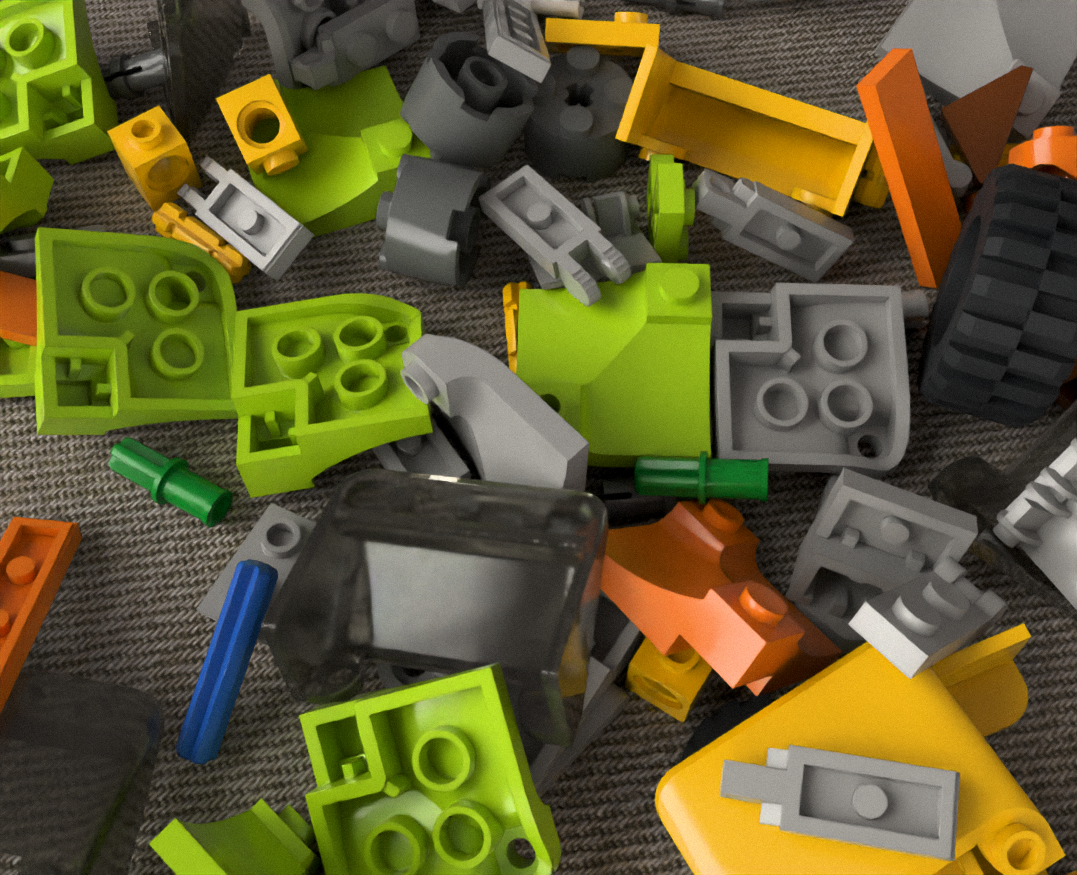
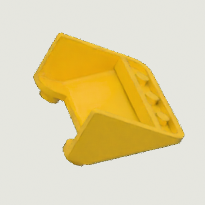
M865 642L672 767L661 778L655 793L656 811L694 875H933L952 862L779 832L780 827L759 824L761 804L720 797V782L724 760L766 766L768 748L788 750L789 745L960 773L955 859L973 847L978 846L985 859L1004 875H1036L1066 856L1048 822L932 667L909 679L869 642Z

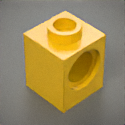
M271 74L216 98L246 164L257 175L264 171L267 172L268 176L288 171L300 162L299 155L309 151L282 92ZM272 118L280 122L278 135L268 143L254 142L253 131L260 121Z
M159 105L107 131L128 177L153 212L159 210L166 202H174L180 199L181 196L177 192L185 183L197 189L203 186L187 142Z
M646 637L629 663L625 687L684 724L715 670L694 648L664 656Z

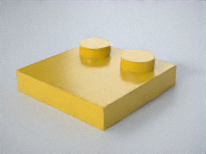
M616 12L614 22L546 18L545 44L549 52L567 53L573 46L586 45L596 48L600 55L642 57L646 44L655 47L659 46L660 24H648V14L639 12Z

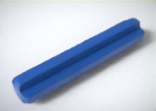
M248 559L240 561L236 566L176 743L177 755L190 760L194 764L205 765L208 761L214 760L218 755L278 579L277 569L269 564Z

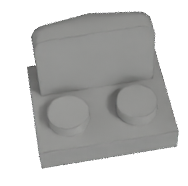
M843 468L839 476L834 475L829 478L821 493L814 522L799 548L786 599L794 601L796 608L824 633L842 653L851 652L867 642L848 625L865 601L933 571L949 556L959 563L978 535L977 516Z

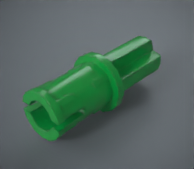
M126 437L120 444H115L110 451L112 456L108 465L111 470L151 492V499L159 505L170 503L200 519L202 523L209 527L219 524L231 507L233 493L189 470V464L183 458L175 457L170 459L130 437Z
M701 451L700 458L641 456L637 458L634 468V485L636 493L640 495L698 497L699 504L705 505L707 498L749 499L767 502L769 458H762V460L708 458V451Z

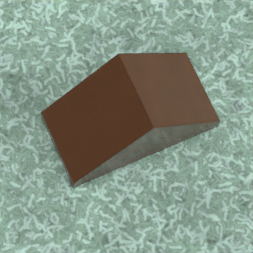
M1021 65L941 108L940 120L962 162L970 168L973 175L972 181L977 190L982 189L988 174L992 173V170L999 165L1034 68Z

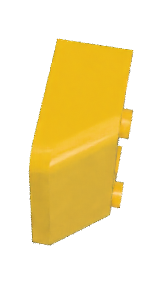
M646 44L615 139L642 146L638 157L650 161V154H674V158L688 161L737 179L743 177L750 179L752 182L757 181L783 195L801 201L802 204L832 218L833 214L842 217L846 215L874 145L868 121L864 123L676 61L660 48Z

